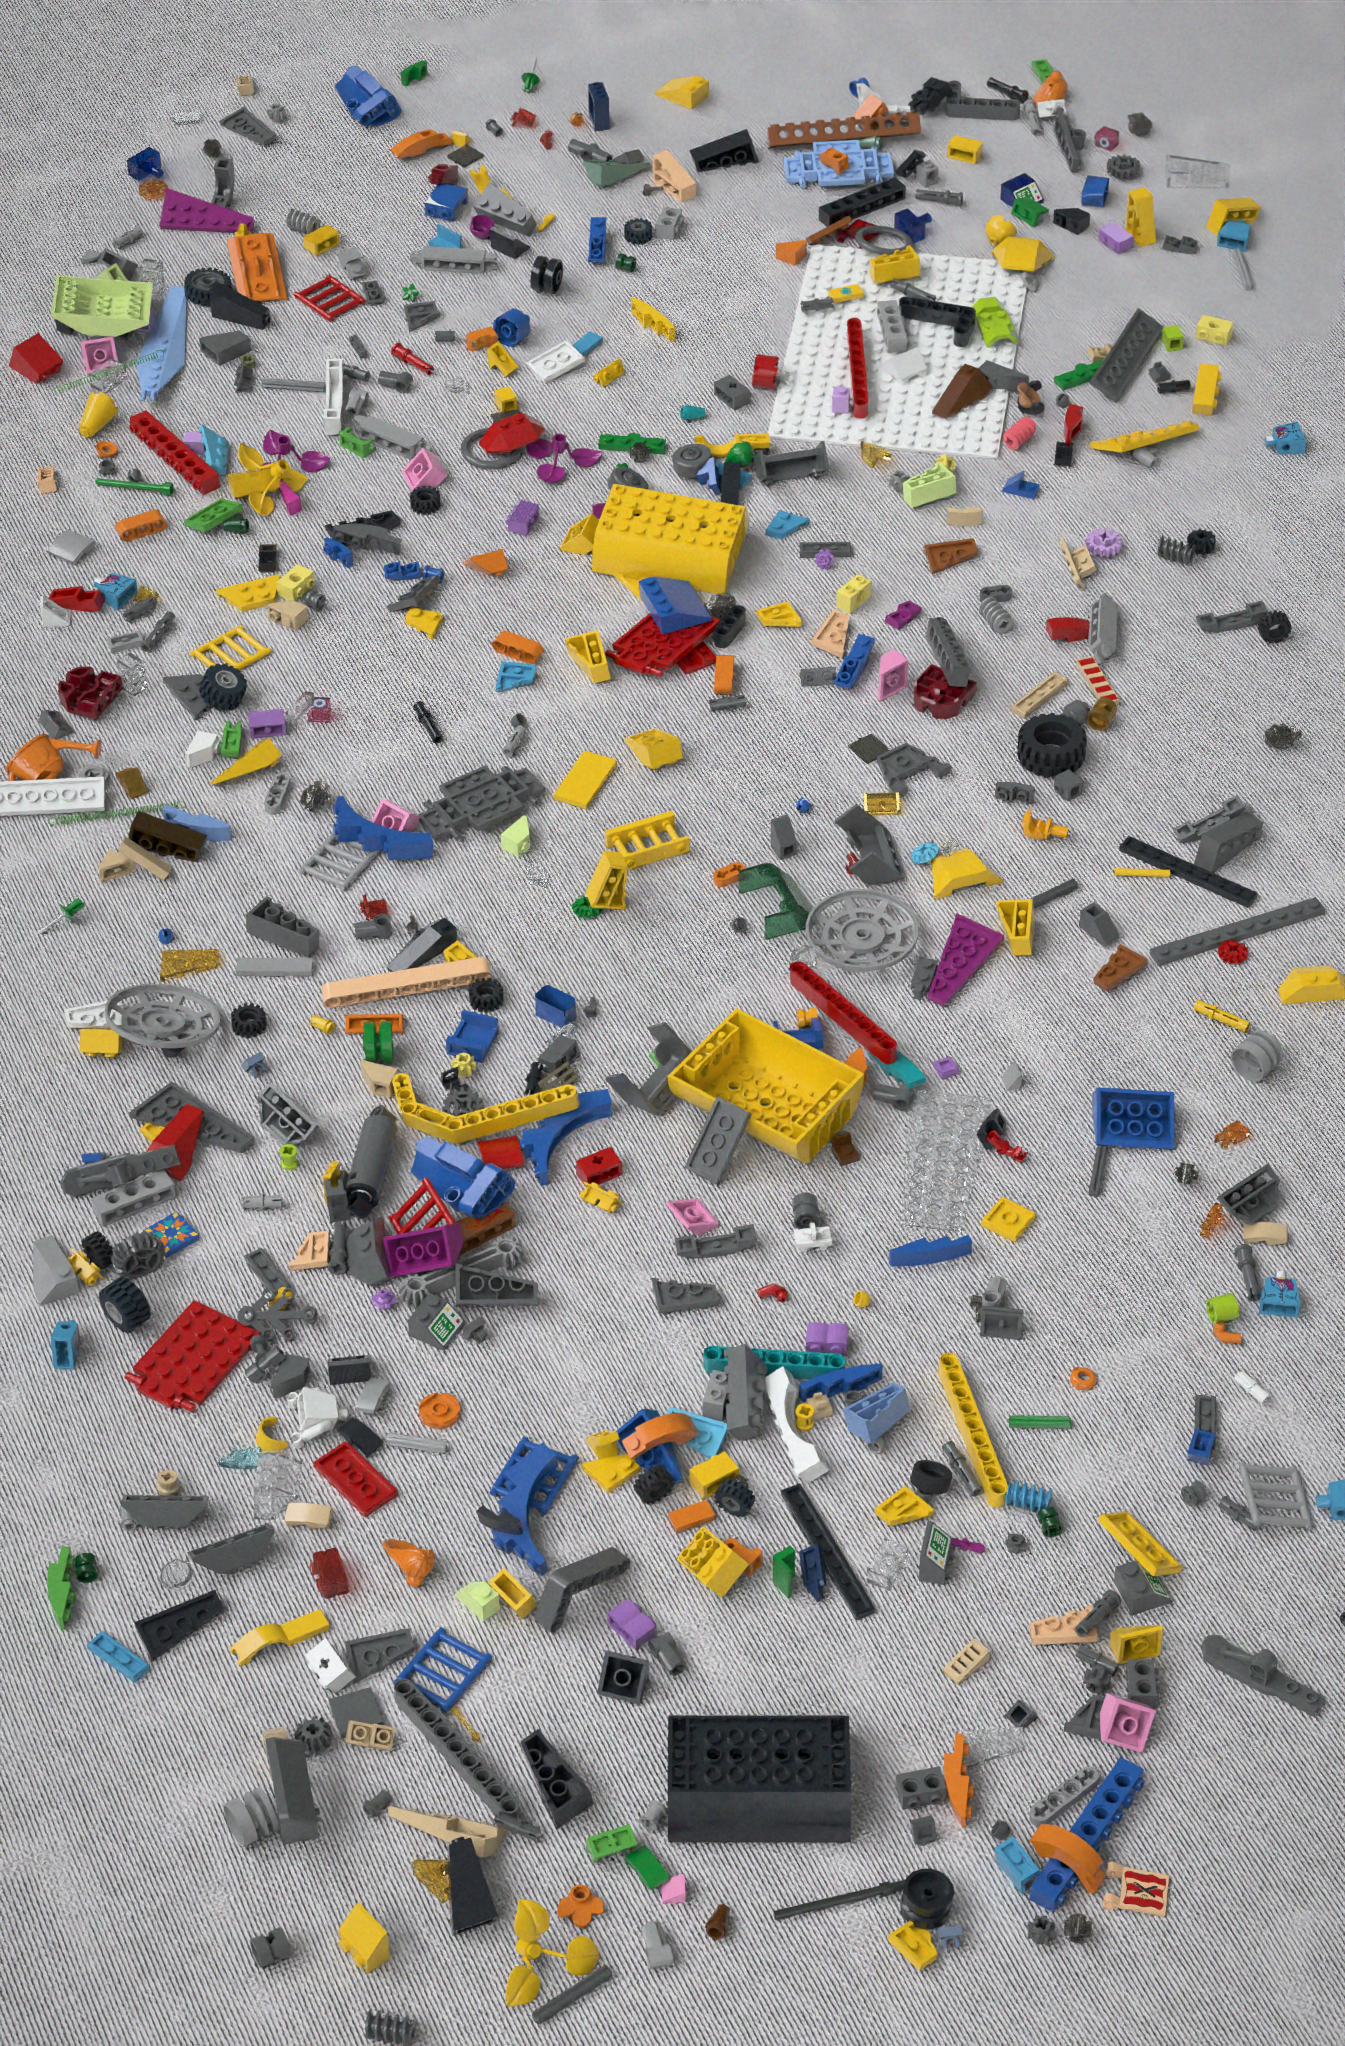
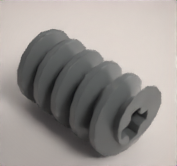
M1162 535L1158 543L1157 553L1159 557L1171 558L1172 561L1177 559V562H1183L1187 565L1195 554L1196 545L1190 548V543H1187L1184 547L1183 541L1178 545L1177 539H1174L1171 543V537L1164 541V535Z
M370 2008L365 2022L366 2038L371 2040L375 2035L376 2041L379 2042L384 2037L386 2043H390L393 2039L395 2045H399L402 2041L403 2046H409L416 2032L417 2018L415 2017L413 2022L409 2023L407 2015L403 2021H400L399 2014H396L394 2019L391 2020L390 2012H387L385 2017L382 2018L381 2010H378L376 2015L373 2016L372 2009Z

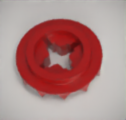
M1231 940L1228 942L1223 941L1222 945L1218 948V955L1227 963L1237 964L1247 959L1248 948L1245 947V943L1239 944L1238 940L1236 942Z

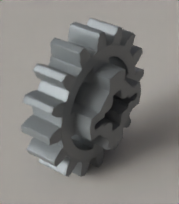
M1118 154L1117 157L1112 156V159H1108L1106 169L1110 176L1115 175V178L1121 177V179H1124L1126 177L1130 179V176L1135 177V174H1139L1140 164L1136 157L1131 158V155L1126 156L1123 154V156H1120Z
M461 1087L460 1092L453 1089L454 1094L447 1093L448 1100L443 1099L445 1106L442 1107V1112L453 1116L474 1112L472 1109L474 1103L476 1104V1111L484 1109V1105H482L483 1099L478 1098V1092L472 1094L471 1088L468 1091H464V1087ZM451 1104L455 1108L453 1113L450 1111Z

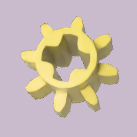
M947 454L936 459V463L940 462L949 471H955L956 464L952 456L947 457Z
M467 1053L456 1055V1060H452V1068L458 1067V1075L462 1077L472 1075V1070H476L474 1056H470Z

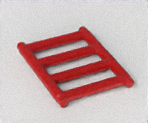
M329 274L318 283L300 292L296 291L293 294L299 301L330 322L333 321L334 317L349 309L366 303L362 296ZM330 283L335 285L310 299L305 297ZM339 290L345 292L320 306L315 304ZM349 297L355 299L330 313L325 311Z
M427 1177L422 1180L423 1184L395 1214L389 1215L388 1218L397 1234L410 1232L434 1205L437 1206L439 1211L421 1230L434 1228L443 1218L447 1225L456 1223ZM427 1191L431 1196L430 1199L402 1227L399 1222L401 1218Z

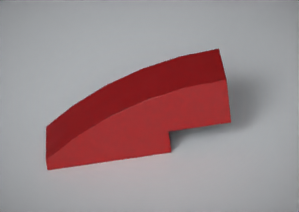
M1072 403L1065 415L1063 435L1066 444H1070L1082 429L1083 407Z
M83 586L53 589L48 599L62 608L86 612L100 611L105 602V598L100 590L85 591Z
M1072 617L1047 619L1046 631L1052 641L1063 638L1068 643L1089 638L1090 621Z

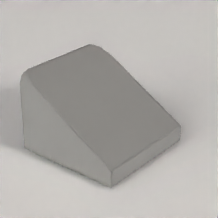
M1013 1062L1002 1076V1081L1007 1091L1021 1088L1022 1074L1016 1062Z

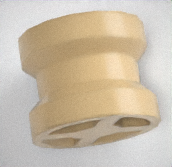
M164 1470L157 1475L159 1494L175 1495L178 1493V1474L175 1471Z

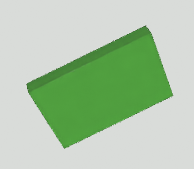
M220 498L185 519L184 524L186 527L207 532L244 510L243 505Z

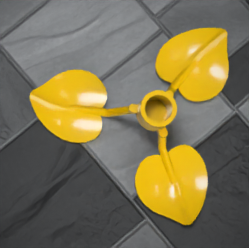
M243 442L240 444L238 457L245 469L254 472L256 469L263 470L271 467V475L274 477L263 494L259 491H253L249 495L250 505L261 516L269 515L274 508L273 500L265 495L277 478L282 479L294 492H298L308 480V477L302 473L291 469L288 462L284 459L262 466L263 457L261 454Z
M518 1900L514 1929L517 1937L520 1939L517 1941L515 1949L519 1955L523 1956L522 1961L527 1964L528 1968L525 1965H518L509 1975L505 1993L506 2005L509 2007L529 2003L539 1993L540 1978L537 1974L532 1973L533 1966L529 1959H536L541 1953L567 1959L565 1966L567 1972L575 1976H581L589 1973L596 1966L600 1958V1951L596 1944L586 1936H578L571 1940L567 1948L568 1954L542 1948L535 1940L539 1939V1934L545 1933L548 1930L550 1916L542 1905L532 1900Z

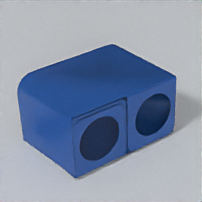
M1087 175L1082 190L1081 204L1084 206L1104 207L1108 192L1105 191H1109V178Z
M545 985L535 994V1014L566 1030L576 1019V999L550 985Z

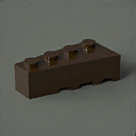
M138 811L130 826L128 838L148 852L158 853V856L173 855L175 859L198 862L205 848L207 835Z

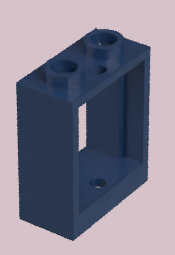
M603 82L588 84V112L595 132L610 130L609 97Z

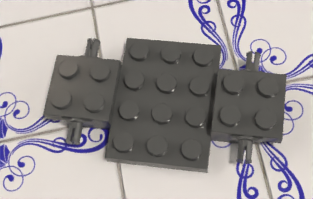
M485 765L439 785V790L445 797L433 802V804L430 800L425 801L424 806L428 810L418 814L420 816L419 822L436 841L452 835L456 841L462 839V835L458 831L467 828L468 822L479 832L524 812L523 802L530 801L533 806H538L540 801L536 797L546 793L545 786L527 767L513 771L511 768L503 766L501 768L502 772L494 775Z

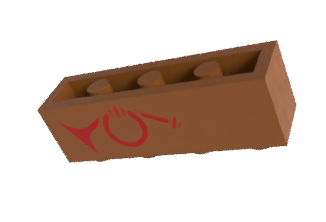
M505 1202L496 1210L483 1217L474 1219L467 1216L456 1221V1223H460L464 1242L458 1256L516 1227L515 1213Z

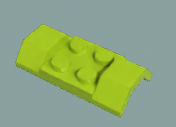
M996 297L978 299L972 308L976 310L975 321L986 347H991L996 340L1008 338L1014 344H1018L1013 324L1003 304Z

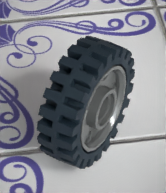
M201 268V270L195 269V271H191L185 277V296L191 302L195 301V304L201 303L202 306H205V304L211 306L209 290L216 282L232 289L230 276L226 272L223 273L222 270L218 271L216 268L214 270L212 268H208V270L205 268Z

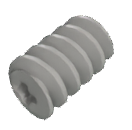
M291 208L286 216V225L288 228L310 234L320 228V220L316 219L315 216L305 214L299 210L295 211L294 208Z
M988 597L982 601L979 613L995 632L1003 634L1009 631L1013 626L1014 619L1011 618V615L1007 613L1003 606L994 597Z

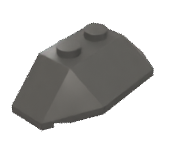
M269 1082L258 1095L261 1125L282 1145H297L306 1142L319 1127L317 1121L306 1110L272 1082Z
M1266 1164L1219 1195L1216 1199L1230 1215L1251 1225L1277 1207L1280 1179Z
M382 1217L355 1228L345 1241L347 1274L371 1287L389 1279L388 1262L383 1237H385L384 1219Z
M123 1495L121 1506L142 1526H148L150 1529H158L161 1526L181 1529L187 1526L207 1506L209 1496Z
M266 1523L187 1553L193 1562L218 1574H229L235 1568L241 1566L248 1567L253 1565L254 1561L260 1560L275 1532L273 1527Z

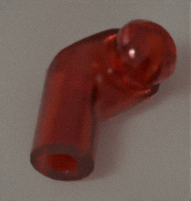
M546 130L540 137L541 144L547 150L552 148L550 140L553 133L550 130Z
M851 852L846 856L849 866L846 865L845 869L848 874L853 875L854 873L850 871L849 867L858 862L859 859Z

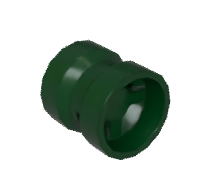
M620 253L617 256L615 266L617 269H625L627 272L632 273L636 267L637 260L635 257H627L625 254Z
M1044 1508L1037 1514V1519L1042 1525L1041 1529L1044 1536L1055 1537L1062 1533L1064 1527L1061 1520H1059L1056 1508Z
M81 1553L76 1556V1577L79 1582L90 1583L97 1579L98 1570L94 1554Z

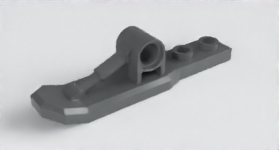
M1058 108L1053 132L1060 150L1065 156L1070 172H1077V168L1081 163L1077 150L1083 149L1086 132L1069 126L1063 116L1064 109Z
M174 1144L140 1154L125 1153L66 1170L60 1182L64 1193L76 1197L107 1187L122 1185L134 1181L140 1175L180 1165L181 1162L176 1145Z
M1208 1635L1201 1644L1205 1661L1219 1671L1262 1694L1275 1696L1315 1717L1325 1703V1696L1289 1678L1277 1669V1657L1267 1649H1262L1259 1653L1252 1655L1232 1645L1221 1635Z

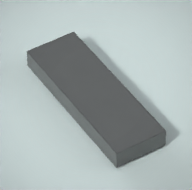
M851 542L799 543L800 558H815V555L821 549L824 551L830 550V553L835 557H851Z
M263 1248L244 1256L246 1263L264 1287L272 1289L275 1297L281 1287L291 1288V1285Z
M1195 1395L1194 1431L1197 1429L1216 1434V1396ZM1215 1436L1214 1445H1213V1449H1212V1450H1215V1446H1216V1436Z

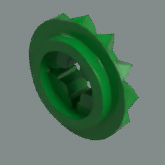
M581 896L580 899H575V903H572L573 912L581 918H593L602 911V908H592L588 897Z

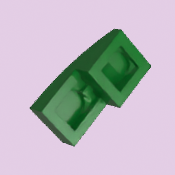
M423 60L405 68L401 72V84L407 87L414 79L420 81L428 74L427 61Z
M645 1845L625 1855L627 1864L638 1873L639 1880L650 1891L670 1880L665 1869Z

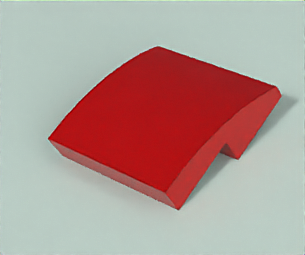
M702 641L676 664L685 674L713 665L716 663V656Z
M516 1135L477 1142L482 1162L486 1165L492 1163L502 1169L524 1166L523 1156Z

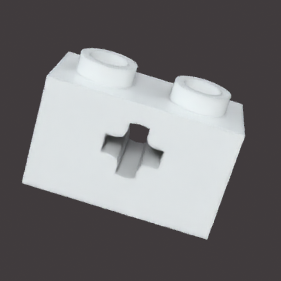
M326 1638L305 1655L310 1662L307 1664L315 1675L318 1673L320 1676L318 1681L325 1690L329 1688L336 1694L356 1677L336 1647Z

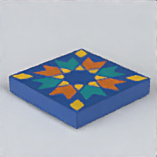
M177 1211L143 1230L146 1233L152 1232V1234H156L164 1244L166 1258L200 1239L199 1234Z

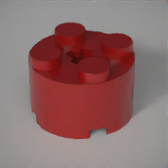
M756 354L752 386L775 389L776 380L773 379L777 377L779 357Z

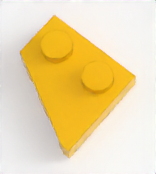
M411 607L405 616V623L414 627L420 633L422 631L427 633L429 639L434 638L443 620V613Z
M331 1161L326 1172L328 1174H323L325 1203H327L324 1180H330L331 1187L335 1188L338 1186V1180L342 1171L340 1161Z
M627 1454L585 1462L582 1464V1470L609 1494L639 1473L640 1465L630 1459Z

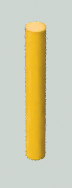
M1114 868V875L1170 877V870Z

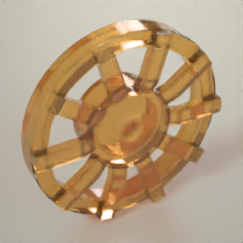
M146 180L139 185V194L146 199H158L165 196L168 186L163 180Z

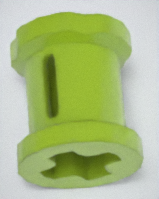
M292 1144L283 1145L279 1149V1154L282 1157L281 1167L284 1170H293L298 1165V1159L296 1158L297 1148Z

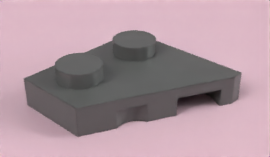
M435 301L404 305L409 332L438 317Z

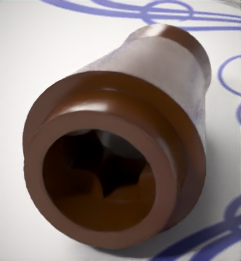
M719 1904L705 1925L707 1935L713 1939H721L728 1932L730 1908L727 1905Z

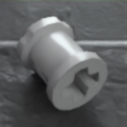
M657 1800L650 1801L648 1810L639 1818V1822L643 1827L650 1831L658 1828V1822L668 1812L666 1806Z

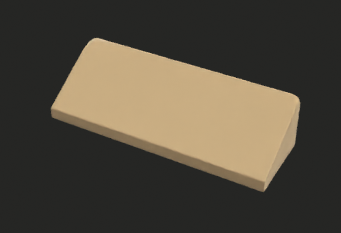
M126 836L117 849L163 881L172 868Z

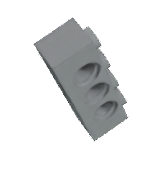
M897 300L877 302V316L887 353L905 352L910 342L906 325H904V316H901V306H898Z
M162 1169L93 1197L91 1201L94 1214L101 1225L105 1227L174 1199L176 1195L174 1183L166 1171Z

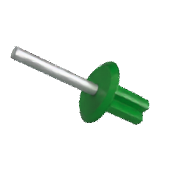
M534 57L531 72L524 73L521 76L525 82L523 91L527 93L532 91L533 85L540 82L539 77L534 74L537 57Z
M78 897L65 908L60 904V909L63 913L39 930V933H44L65 916L71 922H74L71 916L85 907L82 900Z

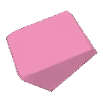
M684 1874L672 1877L668 1882L662 1884V1903L686 1902Z

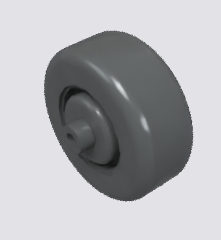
M687 444L678 448L672 456L674 471L681 477L696 478L697 473L712 458L711 450L702 444Z
M626 467L615 468L607 481L610 490L613 484L649 489L648 483L643 476Z

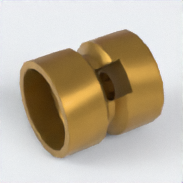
M1099 698L1087 716L1089 726L1098 731L1107 729L1117 712L1116 704L1109 698Z

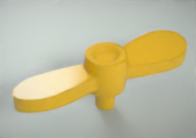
M551 213L544 216L542 223L537 227V231H542L545 227H548L549 222L554 220V214Z

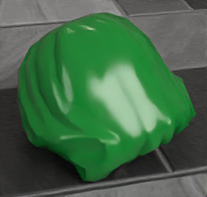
M744 441L734 444L730 448L725 462L741 463V466H748L755 457L753 446L749 442Z

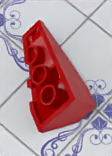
M187 1103L158 1134L147 1149V1151L175 1144L181 1163L164 1170L169 1177L181 1182L192 1166V1156L196 1149V1139L204 1114L202 1109Z

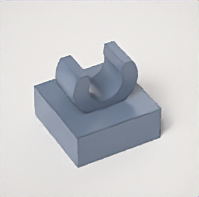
M261 1051L246 1059L241 1065L245 1072L250 1070L253 1077L258 1074L255 1070L257 1067L261 1069L262 1073L265 1072L266 1066L262 1063L265 1056Z
M961 1925L935 1929L936 1938L943 1937L941 1940L942 1949H947L946 1941L948 1939L954 1941L955 1948L959 1947L960 1942L956 1936L962 1935Z

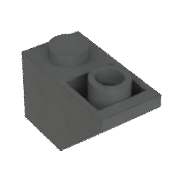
M788 814L771 819L770 847L780 860L797 855V840Z
M1095 902L1080 911L1079 927L1105 947L1119 938V934L1108 912Z
M285 1354L286 1358L278 1363L276 1377H273L270 1387L273 1389L274 1398L278 1399L305 1386L311 1372L309 1358Z

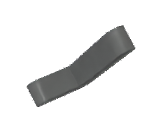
M956 80L948 82L954 93L950 98L946 97V115L948 117L993 120L1019 119V101L961 97V83Z
M611 1547L555 1570L547 1580L535 1614V1621L549 1632L555 1633L563 1624L574 1594L622 1575L629 1568L631 1560L616 1548Z

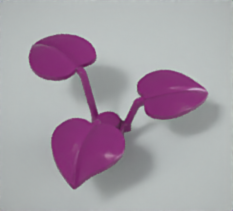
M271 429L268 430L264 438L263 448L267 454L276 455L278 453L279 461L281 455H288L293 451L297 459L301 461V468L307 472H317L330 462L328 456L317 451H306L302 454L301 458L294 445H291L289 436L279 434ZM271 462L263 463L262 466L271 464Z
M560 433L553 436L552 443L539 439L526 445L527 453L536 459H542L545 455L549 456L553 451L555 452L553 465L542 464L537 468V476L546 483H556L564 478V468L556 465L558 454H562L566 449L570 458L575 459L574 463L580 467H591L602 456V451L587 448H578L571 452L569 443H566V436Z

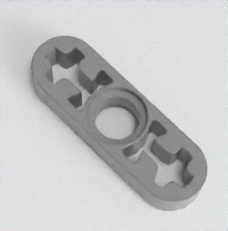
M278 773L273 778L264 801L265 812L268 814H277L281 811L291 785L290 776L287 773ZM281 792L282 794L274 795L273 793Z

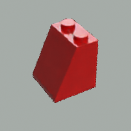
M37 333L13 348L9 367L37 384L41 381H46L52 374H58L62 369L64 360Z

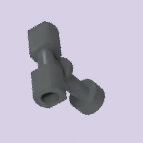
M263 1335L253 1336L250 1340V1346L257 1355L255 1363L244 1371L245 1375L255 1383L265 1375L264 1370L270 1365L275 1367L286 1358L283 1350L276 1345L266 1352L265 1350L268 1346L266 1338Z

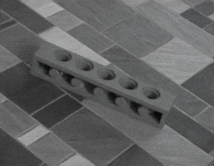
M942 617L929 618L926 639L949 686L967 687L970 666L947 620Z

